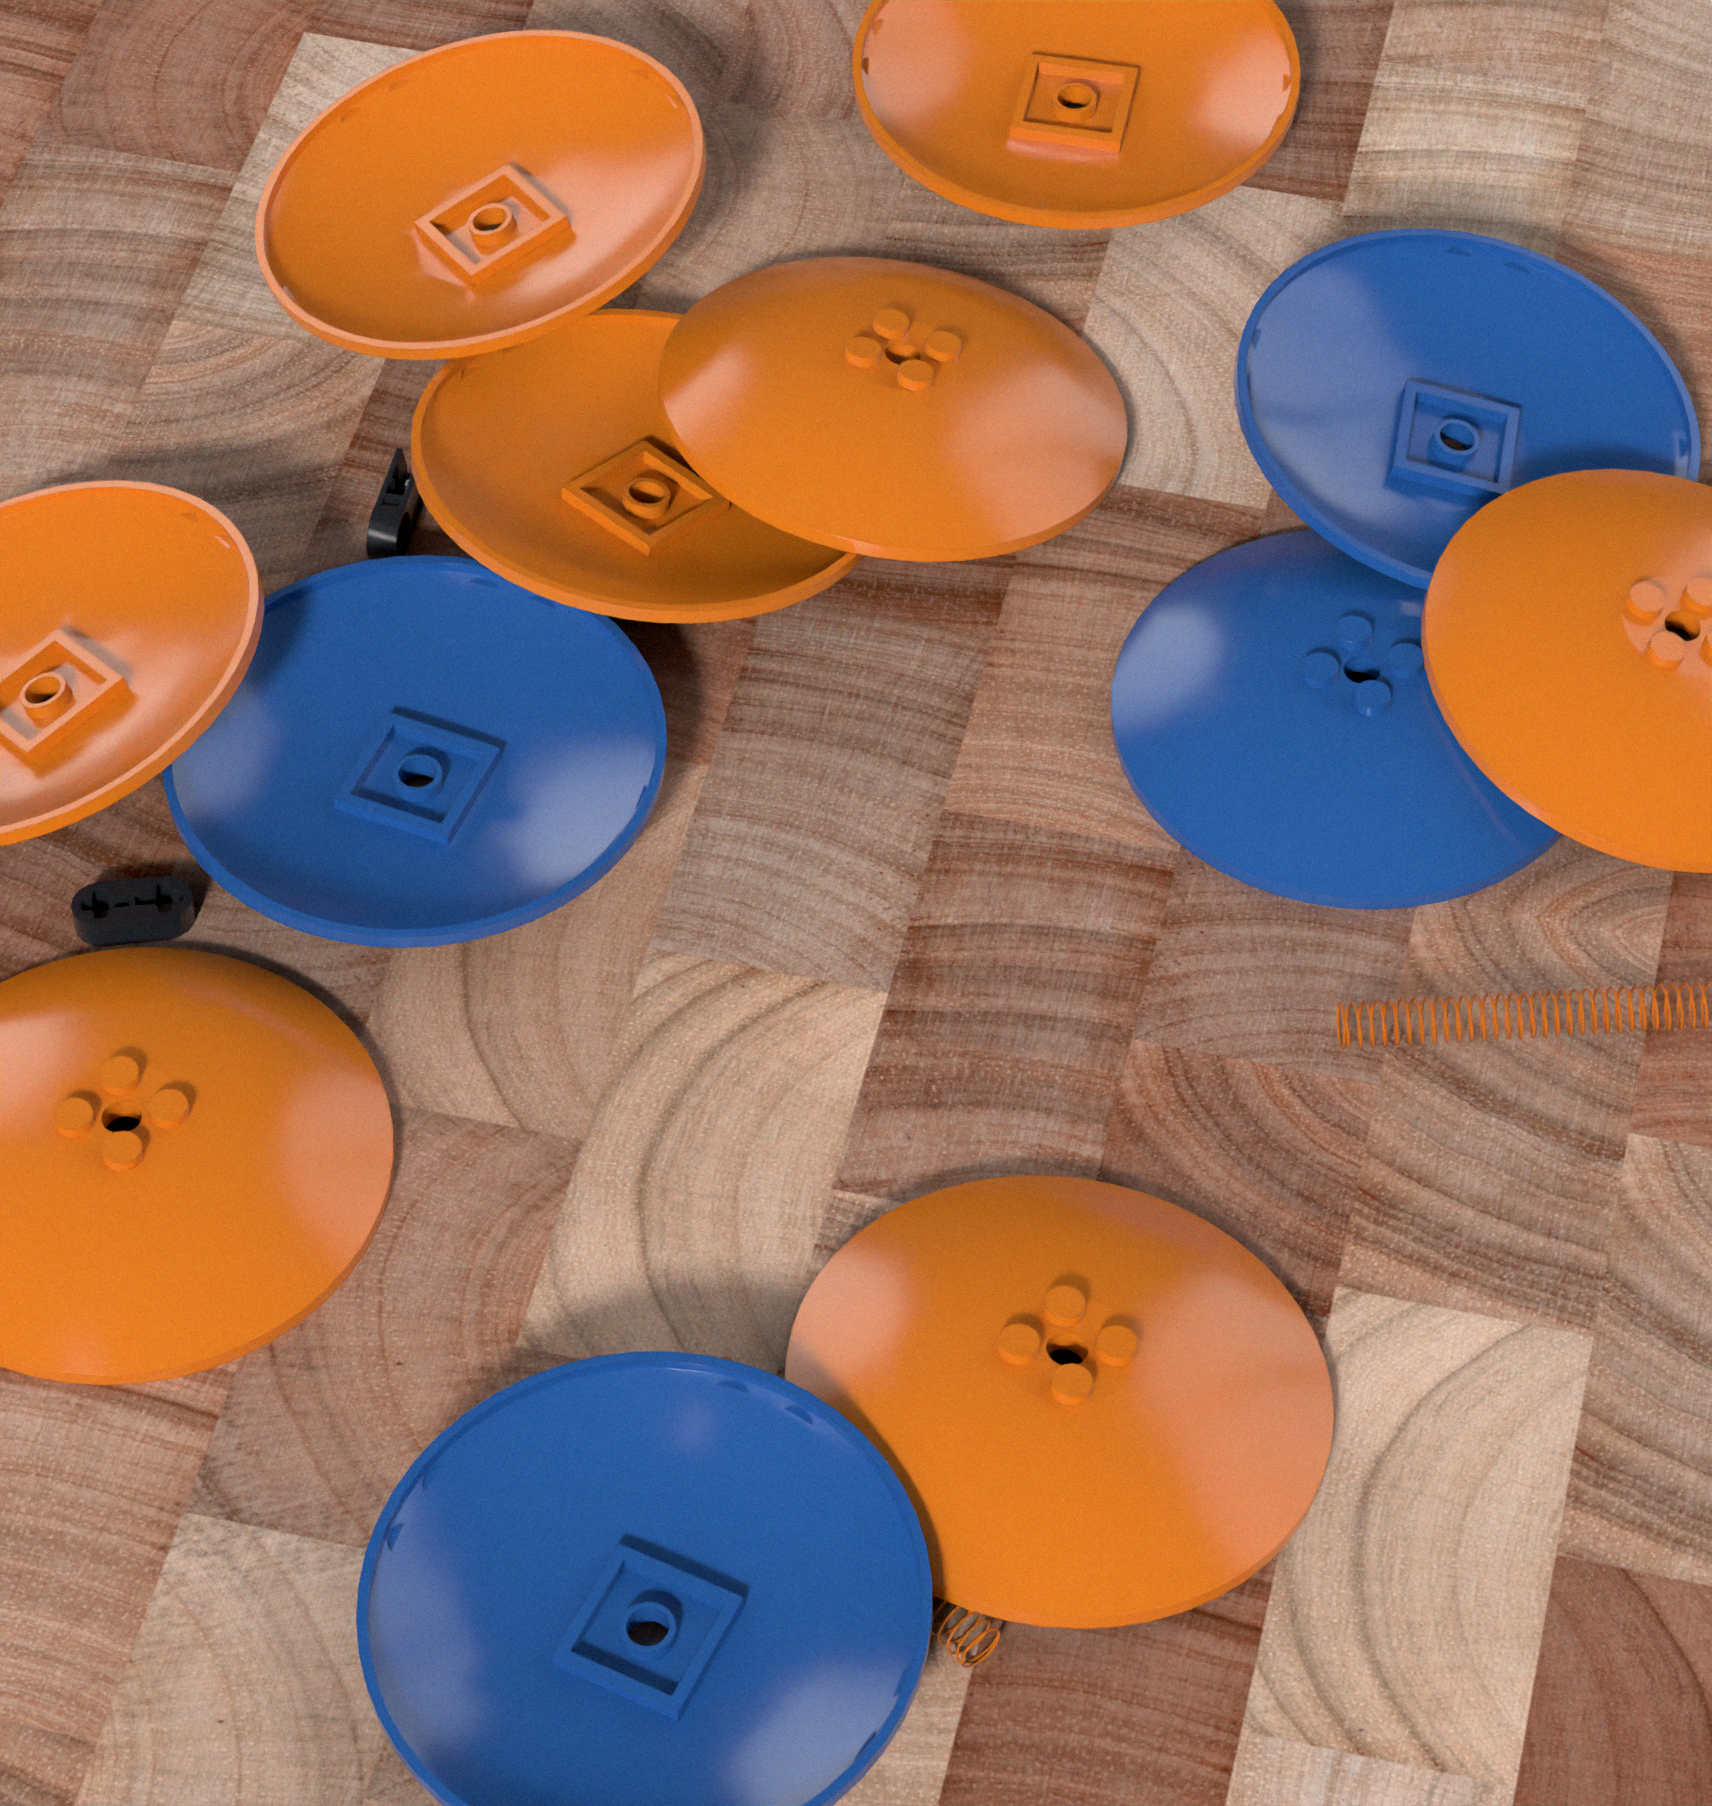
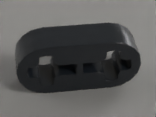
M153 876L89 884L76 893L71 904L77 936L83 942L93 946H112L178 938L191 929L196 917L190 886L184 880L175 876ZM172 903L171 911L159 912L160 904ZM108 910L106 918L95 919L96 911Z

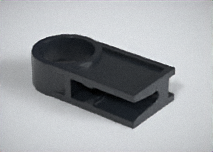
M396 448L369 520L366 541L369 560L406 556L425 504L417 490L413 474L407 471L403 450Z

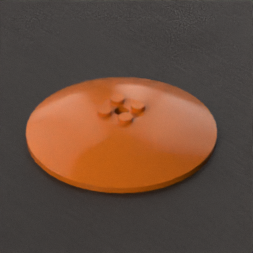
M873 0L863 15L856 33L852 52V84L856 104L863 122L875 142L906 174L938 195L976 212L1010 222L1058 229H1108L1156 222L1184 214L1229 193L1255 174L1281 145L1296 112L1301 77L1299 52L1294 35L1285 16L1273 0ZM1068 103H1078L1085 107L1072 109L1065 106Z
M519 30L471 37L436 47L394 64L346 92L318 114L286 149L270 174L256 213L254 237L256 255L261 272L274 299L292 320L323 341L349 351L397 360H440L485 354L528 342L565 327L602 307L644 275L669 249L693 212L702 189L706 170V142L702 123L691 96L681 81L667 67L650 55L628 44L607 37L565 30ZM492 225L498 227L494 230L484 231Z
M826 257L774 265L748 273L725 283L693 305L672 330L666 341L660 361L657 391L659 409L665 428L675 447L687 463L708 485L747 513L782 531L830 548L869 557L919 562L966 561L1008 554L1043 543L1075 526L1102 503L1112 489L1121 470L1127 443V417L1118 387L1104 363L1070 328L1043 309L1001 287L962 273L916 262L871 257Z
M596 309L565 327L528 342L485 354L453 358L442 366L428 383L418 401L413 416L410 441L412 474L422 500L442 530L461 549L491 571L534 594L563 605L616 618L655 623L693 624L742 619L780 610L820 593L847 575L865 557V555L841 551L807 541L752 516L708 485L691 468L675 447L665 428L659 409L657 386L660 361L666 341L677 322L684 316L683 314L644 309Z
M1596 469L1556 474L1531 481L1504 493L1482 507L1453 536L1438 560L1425 594L1421 616V646L1424 666L1432 694L1445 722L1460 746L1476 766L1505 795L1529 814L1554 830L1585 846L1619 859L1678 872L1712 874V487L1680 477L1648 471ZM1674 626L1681 628L1690 635L1692 640L1683 641L1678 635L1668 632L1666 627Z
M127 480L65 484L37 490L0 502V846L39 837L76 823L109 807L137 790L189 749L211 726L234 695L253 659L262 631L265 608L264 588L258 564L244 536L233 522L213 505L195 495L173 487ZM49 695L52 696L51 699H49V700H47V701H45V702L39 703V702H40L42 699H44L45 697H47V696H49Z
M119 948L85 953L44 964L0 983V1367L32 1377L73 1384L126 1385L174 1379L217 1367L243 1357L274 1341L301 1323L331 1297L350 1276L366 1253L381 1224L390 1197L394 1173V1131L389 1101L374 1063L352 1030L329 1007L306 990L280 975L251 963L219 954L178 948ZM121 1117H131L140 1121L139 1125L131 1131L111 1132L106 1129L113 1120Z
M1032 1175L1006 1176L972 1181L932 1192L911 1200L882 1215L852 1237L834 1254L817 1275L804 1297L795 1318L785 1360L784 1379L812 1393L836 1409L857 1427L882 1454L900 1480L917 1514L927 1546L932 1577V1595L970 1611L1006 1621L1034 1626L1089 1629L1151 1622L1186 1612L1214 1600L1237 1587L1268 1564L1292 1539L1307 1517L1321 1488L1331 1451L1334 1409L1333 1392L1327 1364L1312 1327L1302 1309L1282 1282L1260 1259L1237 1240L1199 1216L1144 1192L1111 1183L1082 1178ZM1055 1350H1069L1079 1355L1083 1361L1079 1364L1067 1363L1061 1365L1053 1361L1048 1354Z

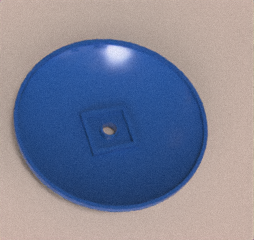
M1404 228L1352 236L1326 245L1290 266L1268 286L1255 304L1245 324L1235 357L1233 384L1235 406L1240 427L1251 454L1263 475L1281 499L1314 531L1350 557L1382 574L1427 590L1435 567L1445 548L1463 524L1486 504L1526 483L1556 474L1596 469L1648 471L1676 476L1697 482L1701 442L1692 400L1678 369L1649 329L1627 307L1580 273L1542 254L1496 238L1444 229ZM1442 439H1453L1463 445L1464 451L1449 448L1442 442Z
M1314 530L1279 534L1248 542L1200 563L1173 581L1149 604L1125 639L1116 662L1111 690V728L1121 768L1135 795L1148 813L1173 839L1218 871L1247 885L1281 897L1337 908L1372 910L1410 908L1455 899L1499 883L1527 867L1548 851L1564 835L1529 814L1505 795L1476 766L1460 746L1445 722L1432 694L1425 671L1421 646V616L1427 590L1408 585L1370 568L1338 549ZM1362 672L1373 676L1376 680L1356 683L1351 681L1347 675Z
M436 555L395 556L332 568L303 578L265 597L262 631L255 654L242 682L211 726L189 749L162 771L166 801L174 825L185 846L204 871L224 890L246 906L273 921L303 933L333 941L371 947H435L473 941L533 922L564 906L587 891L606 875L632 847L645 828L658 801L665 776L667 759L666 716L660 691L649 666L634 643L606 615L563 605L534 594L504 579L483 566L476 559ZM419 775L428 776L433 779L430 784L423 787H410L403 783Z
M656 1351L596 1356L563 1364L529 1376L493 1394L464 1413L446 1428L412 1463L394 1488L382 1510L365 1552L357 1595L356 1627L358 1653L368 1696L382 1730L397 1756L418 1783L442 1806H833L861 1781L885 1752L903 1724L918 1691L928 1658L932 1630V1577L928 1551L917 1514L903 1485L886 1459L857 1427L836 1409L807 1390L772 1373L743 1363L708 1355ZM642 1622H658L668 1630L666 1637L658 1644L652 1646L638 1645L629 1638L631 1630Z

